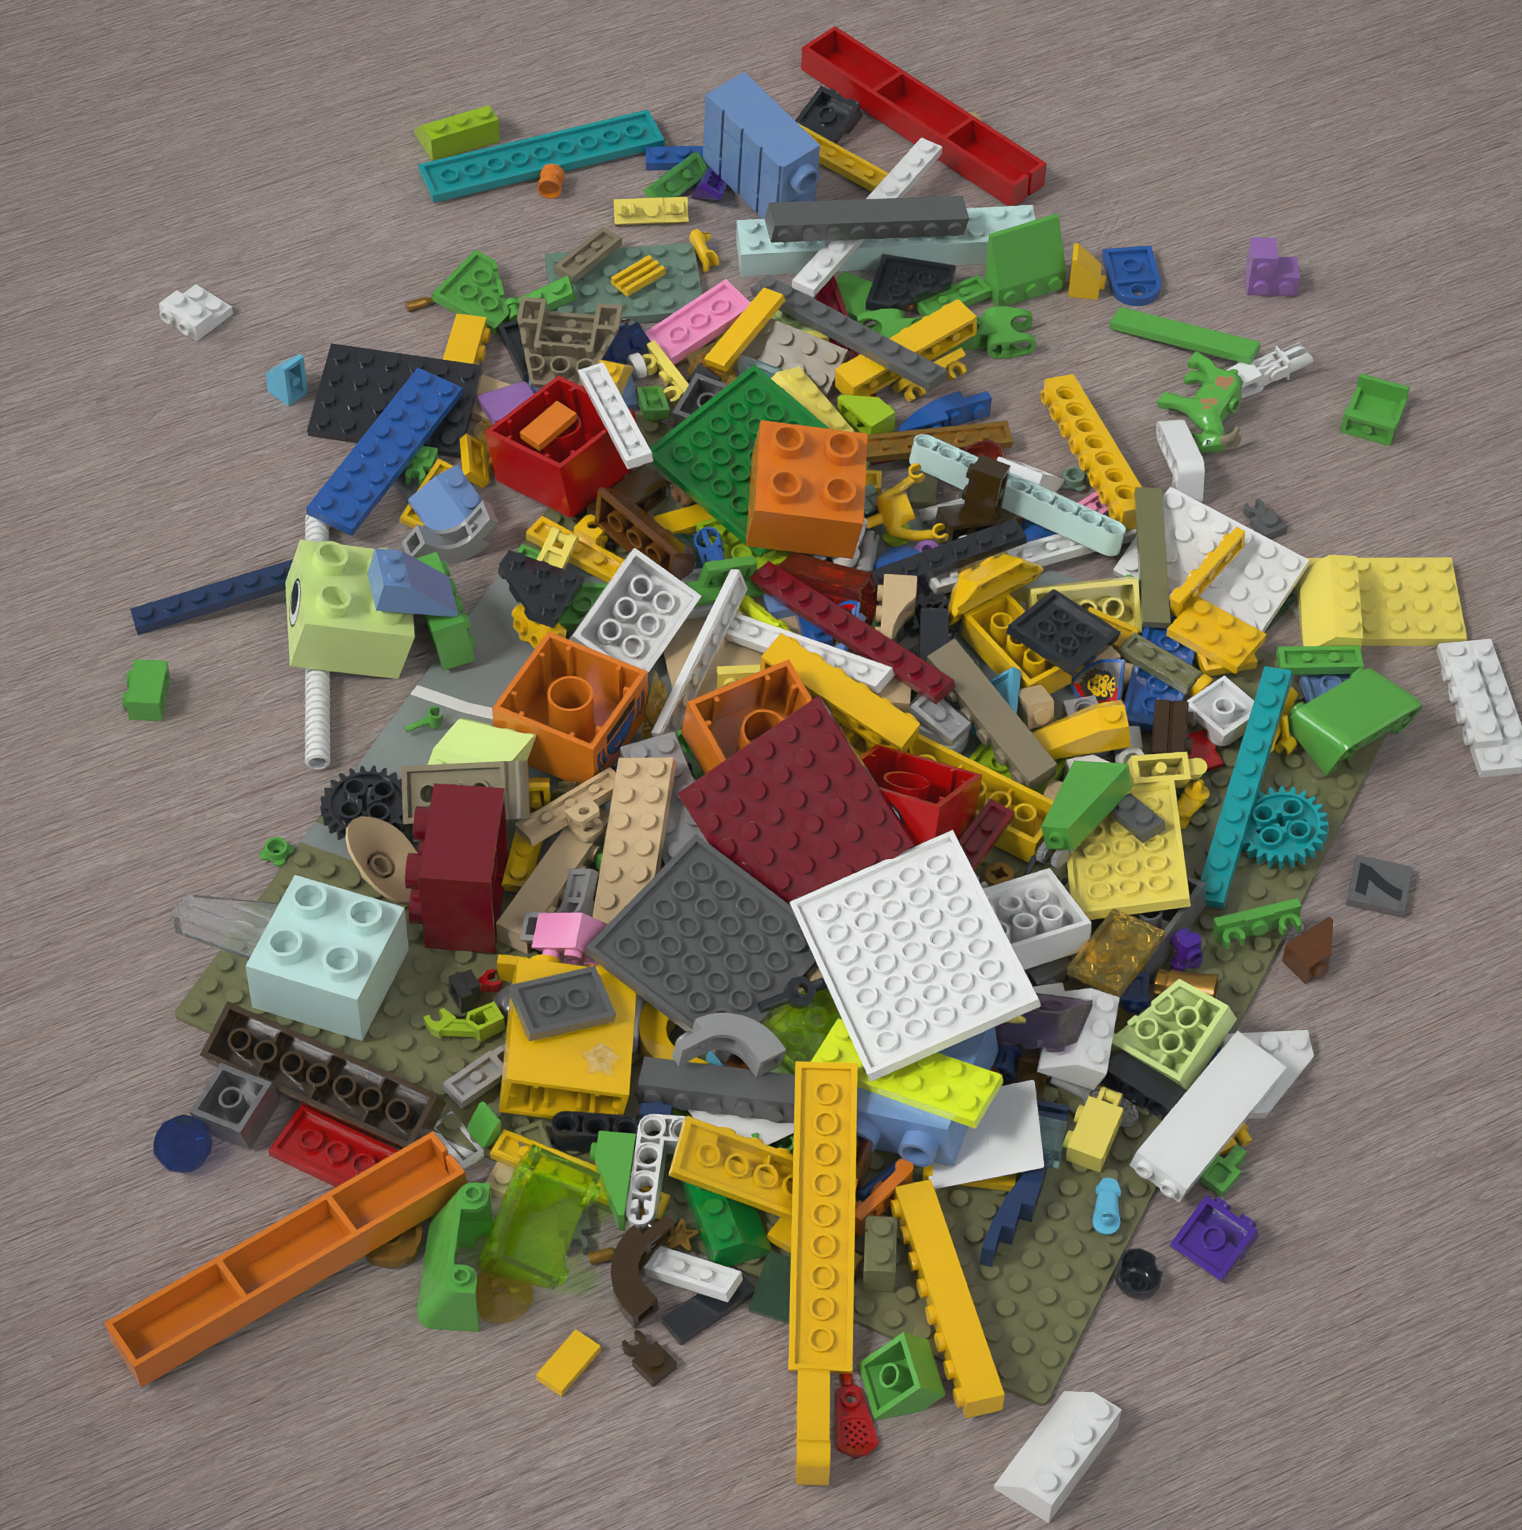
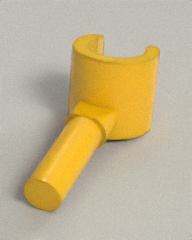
M1282 715V738L1275 745V750L1280 754L1285 749L1287 756H1289L1297 746V741L1290 735L1288 716Z

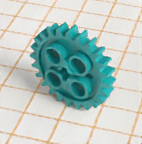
M1281 786L1279 792L1276 793L1272 787H1269V794L1267 795L1259 791L1241 851H1247L1248 859L1256 856L1258 865L1267 861L1269 869L1274 863H1278L1280 870H1283L1285 863H1289L1293 869L1297 860L1305 865L1306 856L1315 859V850L1322 851L1323 842H1327V833L1329 832L1327 813L1323 812L1322 804L1316 805L1315 796L1307 799L1305 790L1299 795L1296 794L1295 787H1292L1290 792H1285L1284 786Z

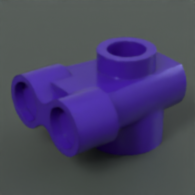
M1184 928L1172 936L1170 943L1176 950V954L1171 959L1170 970L1186 972L1188 968L1197 969L1202 965V940L1199 934L1192 933L1190 929Z

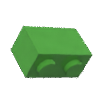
M134 659L132 670L127 672L128 692H123L122 706L127 708L129 720L163 721L171 679L168 661Z

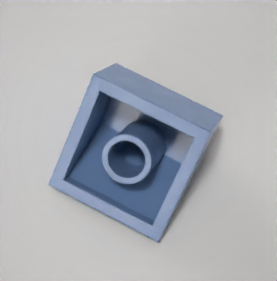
M458 465L435 476L408 499V503L425 527L433 530H445L459 525L482 501Z

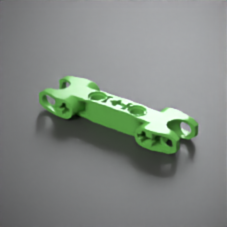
M1008 306L990 307L984 311L983 317H977V334L948 351H955L961 347L963 350L987 349L988 355L996 359H1010L1028 355L1035 351L1036 338L1031 334L1019 331L1032 327V312ZM880 309L858 315L857 322L862 324L866 320H872L876 324L864 326L890 338L902 329L917 323L923 317L905 318L904 313L899 309ZM1018 317L1026 318L1023 322H1013ZM1022 342L1030 343L1026 347H1019L1016 345V343Z

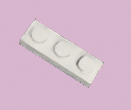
M662 1246L655 1251L644 1267L647 1277L725 1302L730 1300L743 1280L741 1271Z

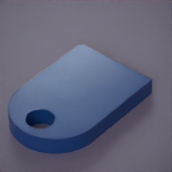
M1151 245L1102 249V260L1110 290L1118 301L1130 306H1144L1158 298L1161 289V279ZM1139 292V293H1142L1143 295H1135V294H1133V293Z

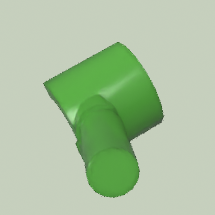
M438 706L429 707L425 718L404 727L406 733L425 726L433 729L439 728L443 721V715H439L440 708Z

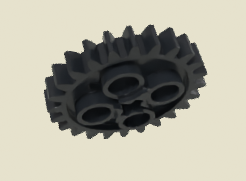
M361 766L358 773L350 768L349 776L339 773L340 781L331 780V788H324L325 796L321 797L320 806L321 817H323L324 826H328L329 833L336 832L338 840L346 836V829L353 819L361 816L364 817L366 809L367 817L383 820L396 827L399 831L404 832L402 779L398 780L396 772L388 776L387 768L382 769L380 773L376 772V766H372L370 771H366L365 767ZM370 787H372V789H371V791H370L371 800H369L368 805H367V793H368V789H369Z

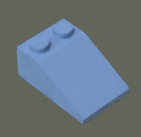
M393 549L374 550L367 575L376 611L457 617L458 610L449 576L403 551Z

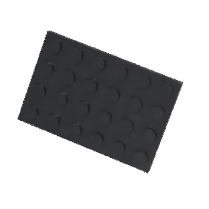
M331 343L307 428L308 436L358 443L415 370L420 368L463 388L461 398L423 445L438 448V455L461 459L460 438L468 431L483 373L482 365Z

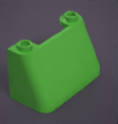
M1361 667L1350 676V679L1306 704L1300 702L1290 710L1291 716L1288 718L1289 730L1325 776L1338 768L1336 765L1340 760H1348L1358 749L1389 731L1391 734L1393 732L1398 734L1406 729L1423 705L1414 695L1371 667L1367 669Z
M474 1182L463 1185L430 1222L417 1304L418 1320L426 1328L479 1332L481 1317L477 1305V1274L470 1266L457 1264L459 1248L474 1249L475 1242L480 1236L484 1234L485 1236H492L493 1211L490 1183Z

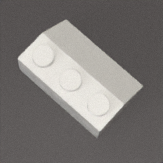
M1092 988L1052 993L1037 1072L1094 1090L1107 1074L1119 997Z

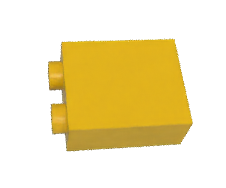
M546 954L536 955L530 959L518 957L512 984L587 967L564 964L557 957ZM601 965L595 966L616 1013L615 1021L533 1041H528L510 998L499 1112L552 1119L556 1113L561 1111L623 1115L630 1090L636 993Z

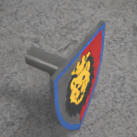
M1101 659L1090 663L1072 678L1069 685L1078 698L1095 695L1098 704L1121 700L1122 694H1126L1128 685L1123 683L1126 660Z

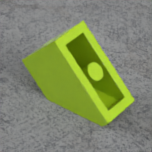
M838 396V412L856 432L870 435L890 433L895 430V411L892 406L884 403L879 397Z

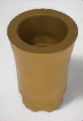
M1159 969L1157 972L1154 998H1157L1178 979L1215 999L1217 998L1219 974H1200L1172 969L1170 971Z

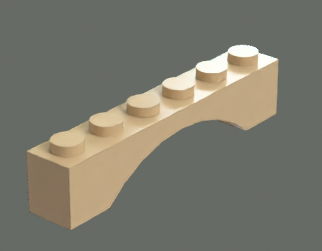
M884 574V584L878 585L877 601H882V606L877 605L876 622H881V627L875 626V629L893 641L905 622L915 615L917 576ZM893 677L883 690L876 695L880 698H887L893 703L894 707L903 713H909L911 688Z

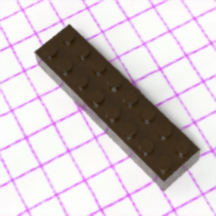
M228 1001L200 1053L203 1059L215 1067H219L220 1063L272 1082L278 1095L300 1105L302 1104L400 1150L432 1132L446 1105V1102L434 1092Z

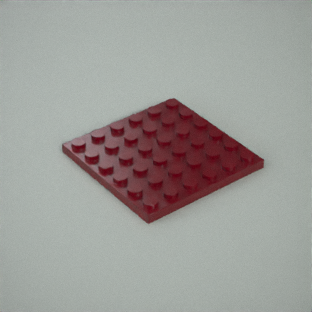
M817 696L677 793L707 842L789 905L795 899L881 861L894 859L916 845L821 696Z

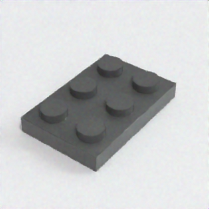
M595 966L509 986L508 993L528 1041L615 1021L616 1013Z

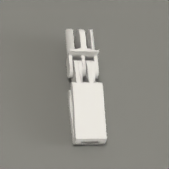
M1298 342L1282 350L1275 346L1274 352L1253 360L1251 364L1240 362L1227 369V371L1231 369L1238 370V375L1243 381L1242 398L1261 392L1264 386L1273 381H1278L1284 377L1289 380L1290 373L1309 366L1314 360L1302 343Z

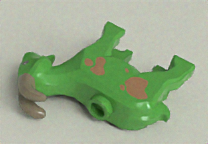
M1195 351L1187 363L1188 368L1198 370H1190L1183 380L1186 385L1202 384L1195 397L1187 398L1165 391L1157 401V406L1161 409H1175L1189 416L1193 424L1203 431L1202 434L1192 433V437L1195 439L1200 452L1217 453L1233 450L1241 442L1240 428L1236 426L1231 433L1225 434L1222 422L1231 412L1235 413L1238 410L1242 398L1243 381L1238 375V370L1231 369L1227 371L1215 366L1212 360Z

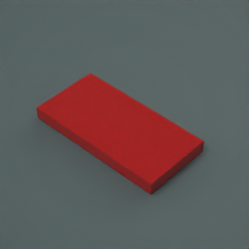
M301 1104L268 1151L269 1156L334 1187H338L399 1150Z

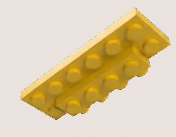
M690 1116L683 1120L668 1176L792 1221L793 1153L784 1148H773L765 1145L758 1138H746L736 1134L731 1128L717 1127Z

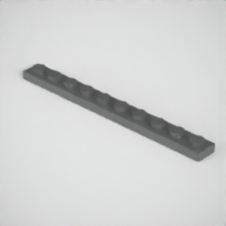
M767 275L751 287L753 297H756L763 288L783 294L786 301L778 310L928 391H931L948 378L947 369L770 275Z

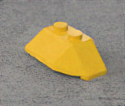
M1004 554L996 559L994 556L987 558L980 564L981 567L972 570V568L964 570L957 576L959 579L952 589L948 606V626L962 620L963 614L1006 592L1011 594L1038 579L1044 569L1039 564Z

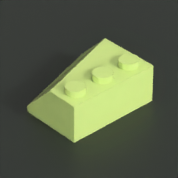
M460 718L433 748L428 765L527 761L536 734H524L515 732L514 729L497 728L491 726V724Z
M1178 979L1155 998L1149 1008L1138 1017L1136 1015L1127 1021L1128 1025L1117 1034L1113 1033L1112 1045L1173 1080L1187 1092L1201 1075L1237 1018L1228 1005Z

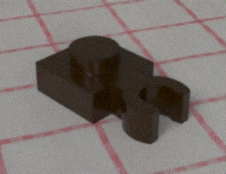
M636 1330L634 1332V1339L639 1342L637 1345L633 1346L626 1340L622 1341L623 1352L629 1357H635L632 1359V1367L652 1387L656 1386L677 1369V1362L657 1341L650 1346L646 1344V1337L641 1331Z

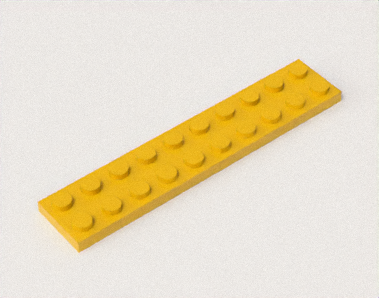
M798 1061L795 1063L788 1372H798V1368L830 1369V1373L852 1374L858 1063Z

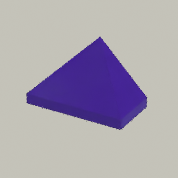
M708 167L690 198L720 200L727 184L721 179V175L718 176Z

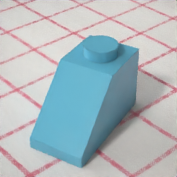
M301 354L285 359L266 372L268 392L287 406H291L308 394L304 356Z

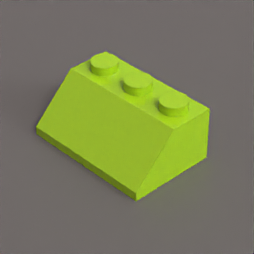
M490 105L433 121L414 129V133L432 161L500 142L499 119Z

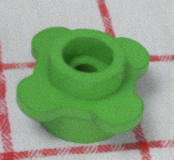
M273 837L266 841L264 850L260 851V858L262 860H269L275 866L280 867L285 864V859L294 853V847L291 844H287L283 838Z

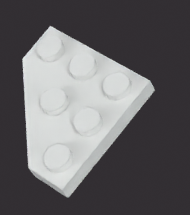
M1308 1030L1242 1033L1286 1066L1277 1084L1248 1119L1266 1118L1302 1071L1310 1064L1314 1054ZM1235 1033L1226 1035L1220 1044L1221 1050Z

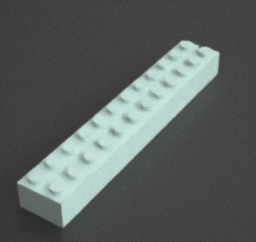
M1033 205L966 208L969 221L964 235L865 239L837 272L877 270L883 254L952 265L986 264L989 234L1036 220ZM765 219L737 220L736 244L740 275L745 277L798 274L827 241L770 243Z

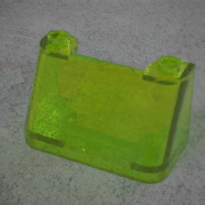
M532 1144L520 1158L513 1171L477 1261L476 1268L489 1274L554 1290L557 1286L562 1287L569 1273V1269L565 1268V1255L583 1209L589 1202L594 1204L599 1195L601 1186H598L597 1183L601 1174Z

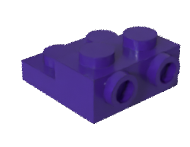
M1205 1195L1173 1239L1170 1247L1222 1283L1237 1261L1244 1258L1259 1237L1257 1229H1255L1257 1224L1243 1214L1240 1217L1230 1212L1231 1206L1219 1197L1213 1200Z

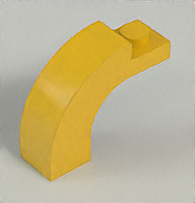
M647 1001L642 1008L639 1018V1045L642 1058L644 1060L645 1056L674 1060L672 1055L675 1046L670 1042L668 1036L676 1023ZM697 1057L688 1061L693 1063L709 1064L708 1062Z

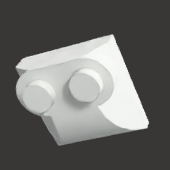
M1223 676L1187 700V702H1189L1188 711H1193L1194 718L1208 730L1207 736L1209 740L1216 745L1226 746L1244 735L1254 700L1226 676Z

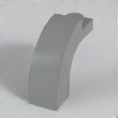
M482 500L459 525L445 530H433L417 524L402 541L405 552L414 558L437 552L440 561H446L447 565L473 557L490 544L487 534L498 523L491 503Z
M570 869L563 901L555 913H584L592 917L595 904L593 897L599 872L592 869ZM526 912L520 936L521 941L532 945L538 914L548 912Z
M714 1013L695 1019L692 1032L684 1033L676 1040L672 1058L680 1066L709 1051H728L740 1057L757 1078L781 1066L786 1049L767 1027L756 1020L739 1014Z

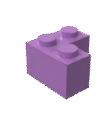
M1251 237L1245 269L1247 295L1297 296L1300 281L1298 257H1278L1276 238Z

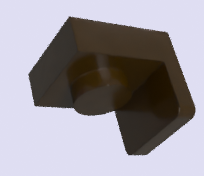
M1019 1056L1015 1083L1034 1080L1036 1099L1043 1100L1047 1075L1037 1072L1040 1058L1035 1056Z

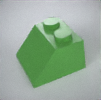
M903 1332L858 1363L871 1410L876 1420L923 1411L945 1396L929 1340Z

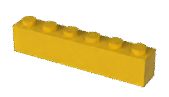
M957 299L950 304L944 305L931 315L923 317L910 327L902 329L889 339L931 361L976 335L977 316ZM861 354L835 369V387L843 395L870 396L902 378L897 373Z
M780 633L761 656V671L789 659L812 700L817 696H821L835 720L870 743L906 752L917 739L920 723L913 715L903 713L894 707L893 703L887 698H880L871 692L870 688L864 683H857L848 677L841 668H834L825 662L818 653L810 652L802 647L795 638L787 637Z

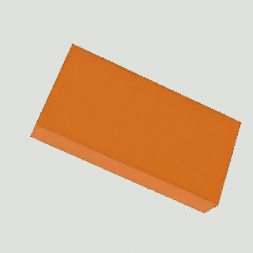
M556 401L520 432L521 439L541 451L577 420V415L574 411Z

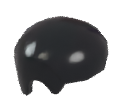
M1141 1248L1128 1249L1121 1254L1115 1267L1114 1278L1123 1294L1132 1299L1150 1298L1159 1290L1162 1271H1159L1156 1267L1155 1255Z

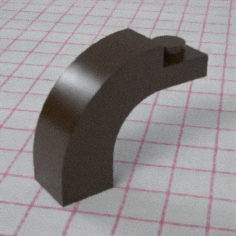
M665 1215L660 1220L657 1218L651 1221L645 1227L644 1233H641L634 1224L619 1241L612 1258L611 1281L614 1297L622 1315L634 1329L659 1310L658 1299L644 1284L640 1273L645 1260L676 1235L675 1223L668 1215Z

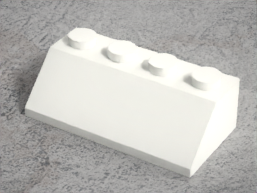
M1064 1391L995 1483L994 1489L1049 1523L1118 1429L1122 1409L1094 1392Z

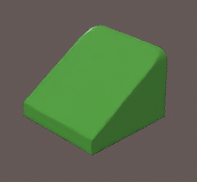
M482 1101L474 1112L467 1130L480 1147L485 1149L497 1142L501 1135V1120L486 1102Z

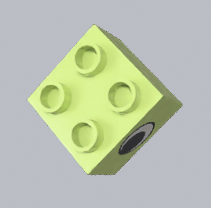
M300 539L285 582L290 667L399 679L415 638L413 614L376 611L367 575L375 549L341 545L333 541L317 542Z

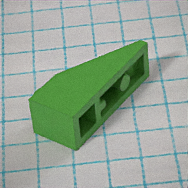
M599 1131L597 1142H592L590 1161H595L596 1174L619 1230L625 1231L627 1222L626 1206L636 1145V1134Z

